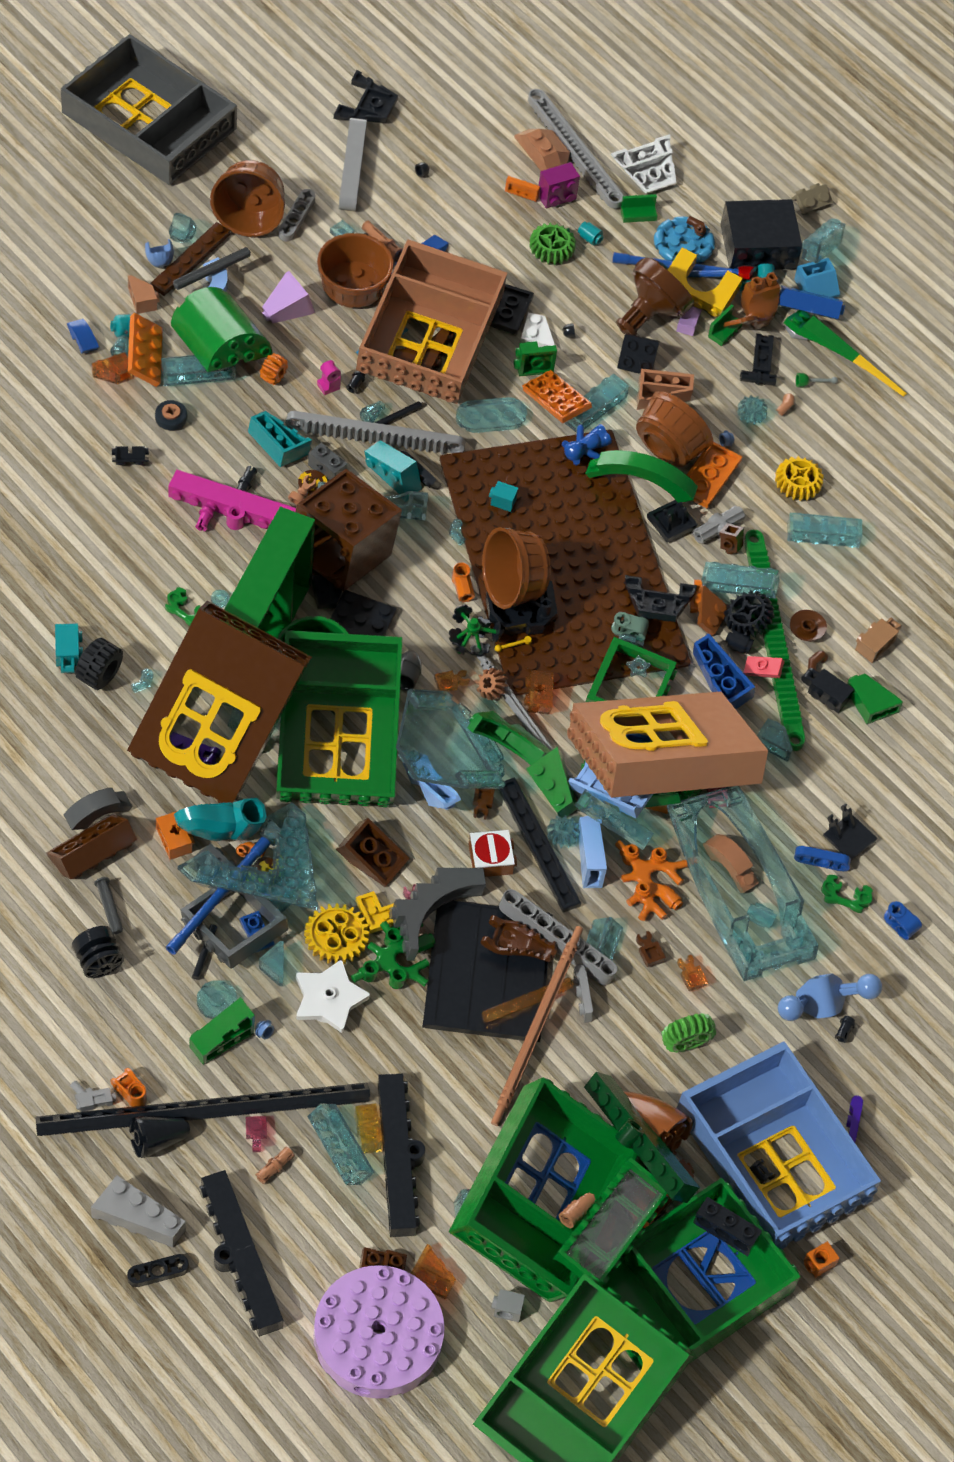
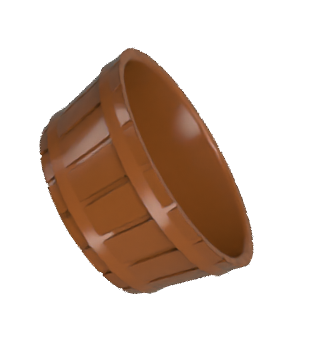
M244 160L229 167L217 180L211 191L210 205L217 220L231 232L246 237L262 236L273 231L283 218L285 208L284 185L280 176L269 165L255 160Z
M346 233L331 238L320 249L317 258L318 272L322 279L325 293L335 303L348 308L366 307L376 302L384 293L393 270L392 255L385 244L372 236L362 233Z
M657 391L652 395L636 424L637 433L645 446L656 457L676 467L687 465L691 460L713 445L712 433L700 415L687 403L667 392Z
M502 527L493 529L488 535L482 555V573L487 593L497 607L501 609L516 607L529 601H535L546 592L551 572L550 558L547 547L539 535L530 531L525 532Z

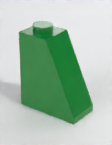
M865 673L859 676L854 675L848 679L847 684L854 688L851 700L866 724L900 712L903 704L902 700Z

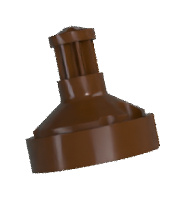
M645 257L632 273L638 297L631 304L630 310L622 318L616 320V324L623 334L637 335L640 327L646 321H650L655 314L682 318L694 305V299L682 283L656 261Z

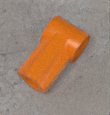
M457 563L453 569L452 582L455 584L458 600L469 602L475 598L470 578V567L466 563Z

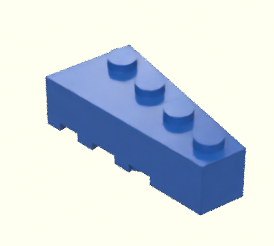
M709 633L694 643L693 655L712 692L721 691L735 709L754 698L755 686Z

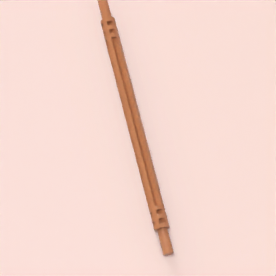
M576 926L570 941L566 943L499 1097L498 1107L491 1121L492 1125L499 1126L505 1109L509 1108L577 951V943L583 932V928L580 926Z

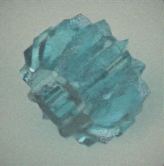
M752 395L749 398L744 396L738 404L737 413L741 421L746 420L747 424L749 422H752L753 425L756 422L761 424L767 416L768 407L764 399L759 400L758 396L756 398Z
M566 814L563 818L557 815L556 819H551L547 826L548 840H553V845L558 843L560 848L564 844L569 848L571 843L575 844L577 842V838L580 835L579 824L574 823L573 817L567 819Z

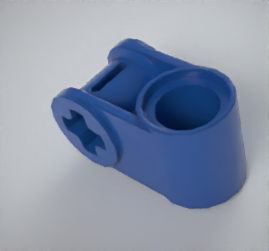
M897 901L890 903L888 910L884 914V920L900 937L908 940L922 928V923L902 903Z

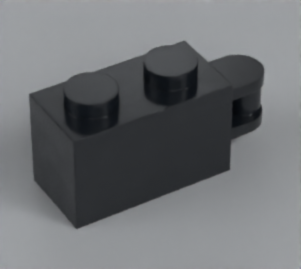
M809 668L801 677L802 682L809 686L808 693L814 699L821 701L829 709L837 713L850 701L854 688L824 668L820 673L813 668Z

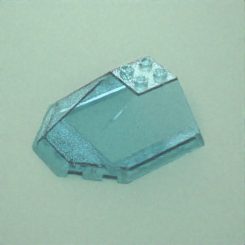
M408 690L396 749L399 752L400 760L409 769V775L415 781L464 789H503L505 787V781L502 780V777L505 775L504 765L501 764V761L504 759L503 753L495 741L472 733L467 729L472 717L470 716L471 711L461 702L457 704L453 701V695L448 691Z

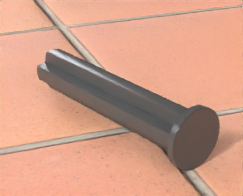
M101 877L94 881V885L98 888L109 927L116 935L121 933L123 928L109 886L110 879L108 877Z

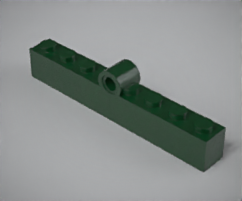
M595 1072L584 1088L618 1130L615 1135L616 1139L623 1146L633 1149L672 1200L688 1203L700 1188L663 1140L640 1116L628 1096L612 1076Z

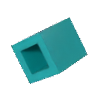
M498 481L496 486L490 490V505L511 512L517 500L518 487Z

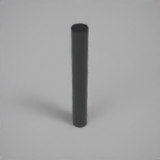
M417 401L374 423L386 425L422 408V404L420 401Z
M210 924L209 930L215 935L218 927ZM203 943L192 978L196 980L200 979L209 954L205 943Z

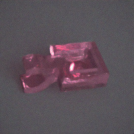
M266 1116L245 1117L246 1139H252V1152H261V1139H267Z

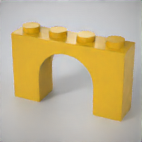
M682 247L668 268V271L688 290L694 299L693 304L696 308L704 309L710 315L718 317L730 306L742 286L743 278L727 270L718 286L713 290L706 292L695 290L689 285L687 277L696 264L697 255Z

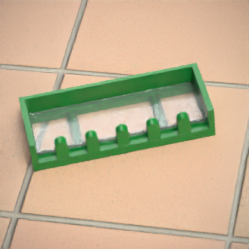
M630 1157L553 1259L559 1261L579 1278L583 1274L590 1276V1274L595 1275L604 1282V1286L610 1279L607 1276L610 1270L615 1271L622 1261L619 1258L622 1254L627 1255L634 1245L631 1243L633 1239H639L646 1230L643 1228L645 1223L648 1222L650 1224L656 1217V1208L658 1206L662 1208L669 1199L666 1196V1191L649 1171Z

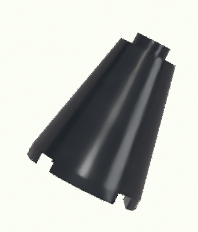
M144 1116L131 1118L129 1132L134 1133V1139L131 1140L134 1153L138 1158H145L186 1139L188 1134H190L189 1123L185 1122L183 1118Z

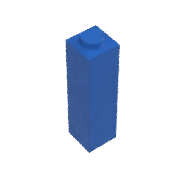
M781 285L778 305L839 319V316L844 313L845 305H843V301L840 299Z

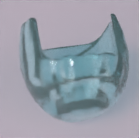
M175 213L169 228L170 239L178 243L189 242L197 232L196 223L191 217Z

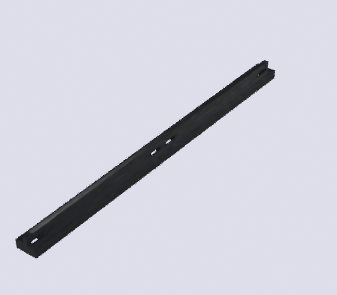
M366 1082L36 1116L37 1136L129 1127L131 1118L136 1116L183 1118L186 1121L203 1118H221L242 1114L306 1109L309 1107L365 1103L370 1101V1088Z

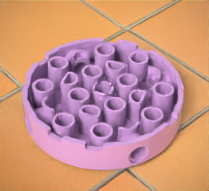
M390 1266L362 1267L340 1277L323 1295L315 1315L314 1346L322 1368L340 1387L362 1397L389 1398L393 1395L411 1391L430 1375L441 1353L444 1338V1318L440 1305L432 1291L414 1275ZM381 1329L383 1333L377 1334L374 1331Z

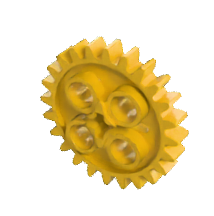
M336 903L335 908L328 904V909L325 910L321 906L320 913L314 911V917L309 916V923L305 924L304 936L306 937L305 944H308V950H313V956L320 954L319 960L322 961L324 958H327V964L331 960H334L335 963L342 960L343 964H346L347 958L353 962L354 955L360 957V951L364 952L365 945H368L370 932L367 931L369 925L365 924L366 918H360V911L354 914V907L347 910L346 904L342 908H339L338 903ZM342 920L344 921V923H338L336 921ZM320 929H326L327 931H326V932H321V931H319V930H320ZM347 936H353L354 938L349 939ZM334 944V945H337V947H334V948H333V947H330L329 945Z

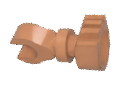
M305 476L302 487H299L297 492L292 491L288 499L297 505L305 499L304 497L308 495L309 490L315 488L316 479L313 483L308 484L307 481L310 476Z

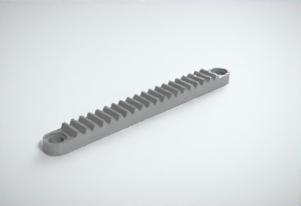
M541 89L530 90L528 102L534 109V113H537L538 118H541V122H544V126L548 130H553L569 150V159L572 158V163H575L576 168H579V172H582L583 177H586V181H589L590 186H593V190H596L601 200L603 199L611 208H620L624 196L544 91ZM533 96H539L540 99H534ZM616 197L619 201H612L611 198Z
M291 411L287 414L286 425L288 427L303 430L305 434H308L310 431L312 435L319 433V436L326 434L327 437L333 435L334 438L340 436L341 439L347 437L348 440L354 438L356 442L361 439L363 443L368 440L370 444L373 441L377 443L381 440L386 444L389 443L391 447L397 445L398 448L404 446L405 449L411 447L412 450L418 448L419 451L426 449V452L433 450L435 454L437 451H440L442 455L445 452H463L466 443L464 438L457 435L300 411Z

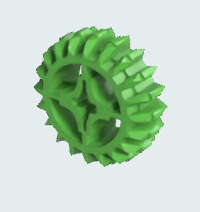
M551 222L549 225L543 223L542 227L538 226L536 230H533L530 236L529 247L532 254L535 255L536 259L540 258L541 262L547 261V264L553 262L554 265L557 262L562 264L563 260L568 261L572 257L576 248V240L573 233H570V229H565L564 225L558 226V223L552 225Z
M703 1013L688 1015L687 1017L675 1020V1022L670 1023L661 1032L663 1044L667 1050L676 1053L703 1046L704 1043H708L716 1035L714 1020H712L709 1014Z

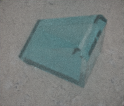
M279 941L259 958V969L278 986H283L284 941Z

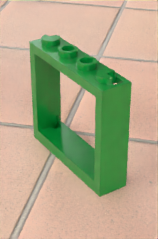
M613 637L585 702L607 701L597 697V694L617 651L666 671L656 697L667 696L671 687L668 683L670 680H674L677 670H675L677 662Z

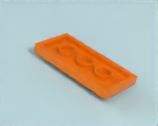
M134 312L130 316L128 373L157 387L161 384L163 328Z
M713 441V445L700 455L687 473V476L698 486L695 497L691 501L708 509L742 461V456Z

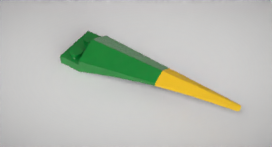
M798 310L783 322L796 334L836 352L865 369L904 397L907 394L814 315L810 318L807 312Z

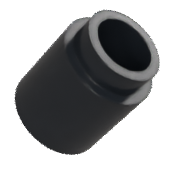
M734 630L733 633H728L725 642L728 643L727 647L740 653L745 652L748 654L754 640L750 639V636Z

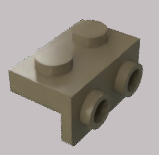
M819 183L814 184L807 191L803 188L796 191V195L791 197L792 200H797L802 214L833 203L826 184L821 186Z

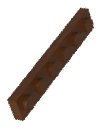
M216 222L150 283L153 285L154 290L165 296L174 288L173 281L189 274L230 236V230Z

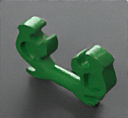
M177 587L176 590L167 595L168 604H165V610L183 619L190 627L200 605L195 607L194 615H189L181 610L179 605L184 606L187 603L186 590Z
M827 875L821 887L826 903L843 905L857 913H862L863 908L870 906L873 892L871 887L863 885L862 891H859L857 887L853 894V898L856 900H849L837 894L842 888V882L836 883L838 877L836 875Z

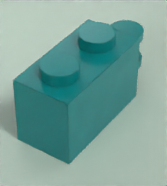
M78 623L55 624L56 666H61V673H75V666H77L79 658L83 653V647H79V642H83L82 631L78 630Z

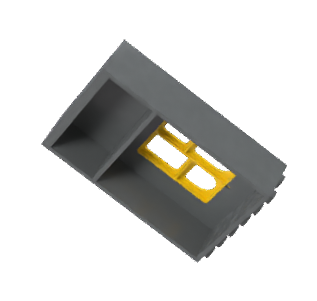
M131 34L122 38L119 43L111 47L104 55L98 57L94 63L87 66L84 71L76 75L61 88L63 114L168 185L173 183L237 129V105ZM134 88L145 94V96L136 104L130 105L121 98V93L125 89ZM151 100L166 108L154 120L139 110ZM115 103L132 113L133 116L119 125L104 115L102 108L107 104ZM137 120H142L148 124L136 135L127 130Z

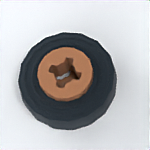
M164 401L156 408V423L164 430H178L186 424L187 410L178 401Z

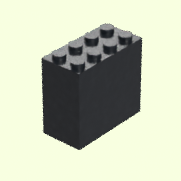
M792 199L725 201L720 225L729 268L734 269L744 265L757 267L760 264H773L775 270L797 269L802 242Z

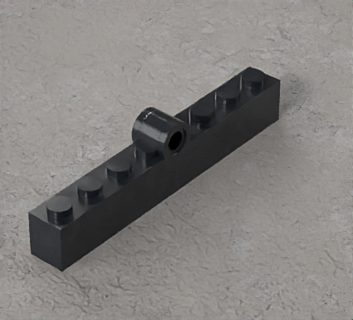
M403 1073L378 1075L377 1086L390 1237L415 1236L416 1228H420L419 1215L415 1216V1209H418V1197L413 1194V1189H416V1176H412L411 1170H414L415 1167L423 1163L425 1146L421 1141L413 1140L408 1136V1131H411V1119H407L406 1112H410L409 1100H405V1093H408V1082L404 1081Z
M226 1170L202 1177L199 1192L202 1199L206 1198L207 1200L206 1210L209 1217L213 1216L215 1221L213 1223L216 1236L220 1235L222 1242L214 1251L215 1268L220 1272L230 1271V1273H235L237 1279L234 1280L238 1293L242 1292L243 1294L242 1304L245 1312L249 1311L251 1318H249L250 1326L253 1331H257L259 1337L283 1329V1317Z

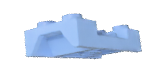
M586 761L579 775L576 778L569 779L572 790L585 796L591 794L619 807L620 812L636 819L653 795L645 794L611 798L608 792L604 790L600 781L597 780L596 775L589 768Z

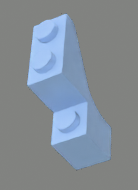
M418 754L402 763L411 784L420 785L429 806L448 810L461 800L459 794L436 774L426 755Z

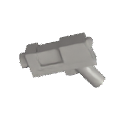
M77 1081L72 1082L70 1085L77 1093L75 1094L76 1109L81 1112L105 1105L107 1107L113 1106V1102L116 1101V1095L111 1093L110 1088L92 1091V1088L84 1089Z

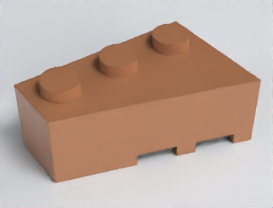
M641 369L638 382L637 410L645 409L648 401L657 391L667 392L682 401L691 400L694 374Z

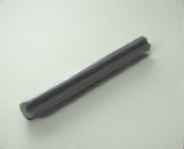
M244 247L174 280L173 285L176 290L182 289L250 257L251 252L248 247Z

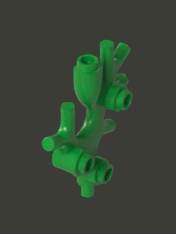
M387 921L382 922L380 926L385 932L384 945L386 947H380L371 941L367 948L374 952L377 957L374 961H366L363 967L358 969L357 973L351 975L352 981L355 983L362 979L366 982H373L377 978L378 972L386 971L390 974L389 985L393 989H401L407 979H412L425 987L429 980L420 975L419 972L429 966V961L424 959L409 967L399 965L396 961V956L403 953L402 943L404 940L403 936L400 935V927L391 928ZM424 933L418 936L419 950L417 954L432 948L436 943L431 933Z

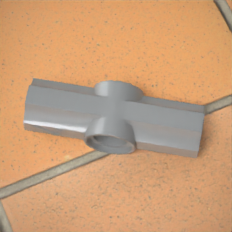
M734 506L722 514L715 513L705 524L694 529L693 535L695 540L703 544L717 535L721 537L719 532L727 523L736 525L745 519L743 509L740 506Z

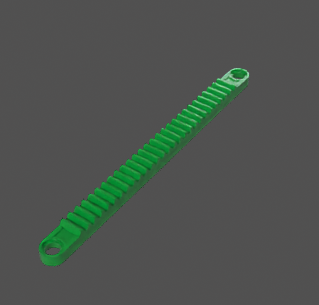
M749 530L746 533L744 544L754 593L756 591L760 592V594L764 593L774 607L772 624L768 625V630H762L767 657L782 658L784 660L780 678L772 677L784 741L789 750L799 751L804 746L805 735L801 711L799 710L800 705L798 704L797 692L795 691L796 686L794 685L793 673L791 672L792 667H790L788 648H786L787 642H785L783 623H781L779 604H777L778 599L776 598L774 580H772L773 575L771 574L769 556H767L768 551L766 550L763 534L758 530ZM756 537L759 541L751 542L749 538ZM793 737L798 738L800 743L793 744L790 739Z

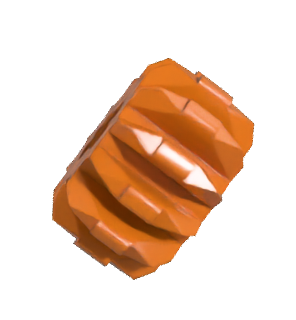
M273 353L268 355L261 365L260 377L269 384L275 385L284 378V374L287 373L288 361L279 354Z

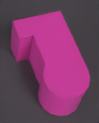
M333 360L324 362L320 367L322 378L317 380V385L325 396L340 390L341 371L336 368Z

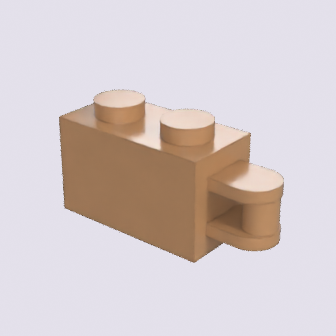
M892 617L887 621L881 618L877 623L873 622L865 634L861 633L857 638L856 642L858 643L855 650L873 663L896 641L902 625Z

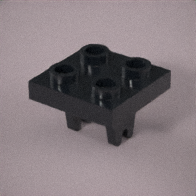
M625 333L617 368L639 374L641 369L653 370L660 341Z
M676 500L647 513L648 520L666 543L693 531L698 526L688 513L687 508L683 506V503H678Z

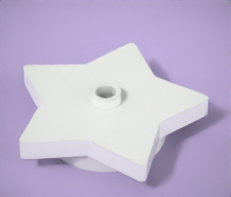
M342 960L322 973H296V980L304 996L297 1012V1020H318L328 1023L342 1033L350 1011L367 1001L370 997V993L349 981Z

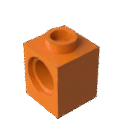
M827 1241L806 1254L804 1265L807 1271L817 1278L834 1268L840 1258ZM815 1258H821L824 1263L817 1262Z

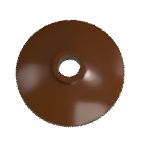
M800 610L791 617L790 629L797 638L812 642L824 636L827 624L823 616L818 612Z

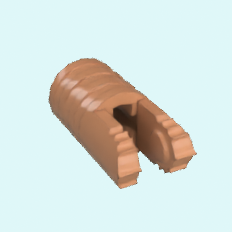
M589 1192L578 1200H573L559 1214L562 1224L568 1228H573L587 1214V1210L592 1204H594V1194Z

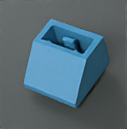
M829 258L797 266L794 280L800 290L832 298L840 296L836 270Z

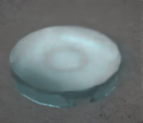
M210 981L205 983L200 991H198L197 1007L205 1017L214 1019L237 1000V994L234 988L224 981Z

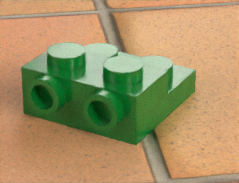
M537 341L520 343L519 348H515L517 359H514V369L518 370L519 376L540 375L550 370L554 372L557 355L556 345L538 347Z

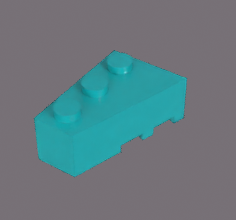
M267 411L254 415L250 419L248 433L279 467L309 455L312 439L309 437L304 438L298 434L296 429L293 428L291 430L286 427L283 421Z
M381 440L364 451L367 466L405 500H408L422 490L415 460Z

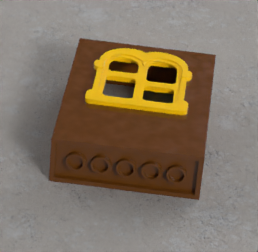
M206 601L198 609L127 751L133 757L147 761L151 767L164 770L168 776L182 780L186 786L195 787L200 790L201 794L217 799L218 803L235 802L240 796L312 657L219 606ZM194 687H198L215 697L207 715H202L186 706V701ZM224 702L244 713L232 739H226L210 729L219 708ZM180 714H185L201 724V728L192 745L186 749L176 748L170 741L171 730ZM204 738H209L225 747V753L221 760L214 765L204 763L199 757V747Z

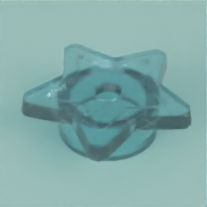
M639 655L633 661L626 662V665L631 669V677L640 675L645 678L647 676L646 669L651 664L647 663Z

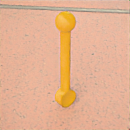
M526 636L520 641L496 645L494 649L496 652H500L502 649L515 645L530 644L532 638Z

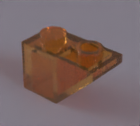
M125 352L92 363V376L94 378L114 384L134 379V375L128 373V357Z

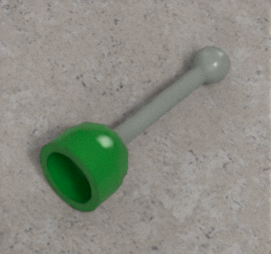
M797 373L795 382L797 387H805L809 382H832L836 384L838 379L837 377L832 379L809 378L805 373Z

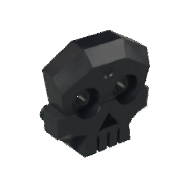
M550 580L547 590L542 597L508 609L497 607L486 591L489 620L494 625L496 622H501L503 634L515 635L523 632L528 635L543 633L550 622L556 621L558 612L553 583Z

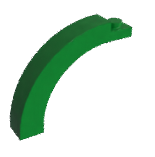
M614 450L601 452L598 459L590 460L585 473L589 478L607 474H626L640 477L663 488L678 503L693 500L698 488L692 479L673 465L656 457L633 451Z

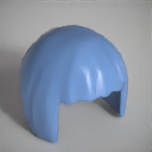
M168 239L167 245L150 248L149 242L145 243L146 257L154 267L163 268L171 263L174 256V248L170 239Z

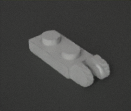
M579 964L575 966L573 976L574 983L577 985L576 996L581 998V1003L578 1004L579 1014L584 1016V1023L592 1022L593 1008L586 968L584 965Z

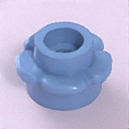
M725 430L724 433L719 435V442L723 447H732L735 441L734 435Z
M270 1020L260 1021L256 1025L255 1034L259 1038L268 1039L274 1032V1026L271 1025Z

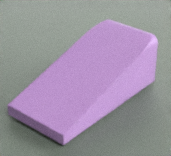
M691 307L679 319L676 332L693 336L702 309Z

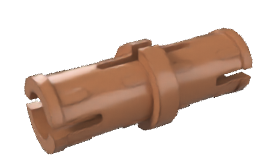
M284 1147L278 1155L270 1158L268 1163L255 1174L257 1179L262 1184H265L273 1175L280 1173L282 1167L295 1157L293 1151L288 1147Z

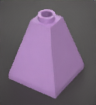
M290 271L285 273L262 306L264 310L262 312L263 317L267 322L270 320L272 323L315 313L309 294Z

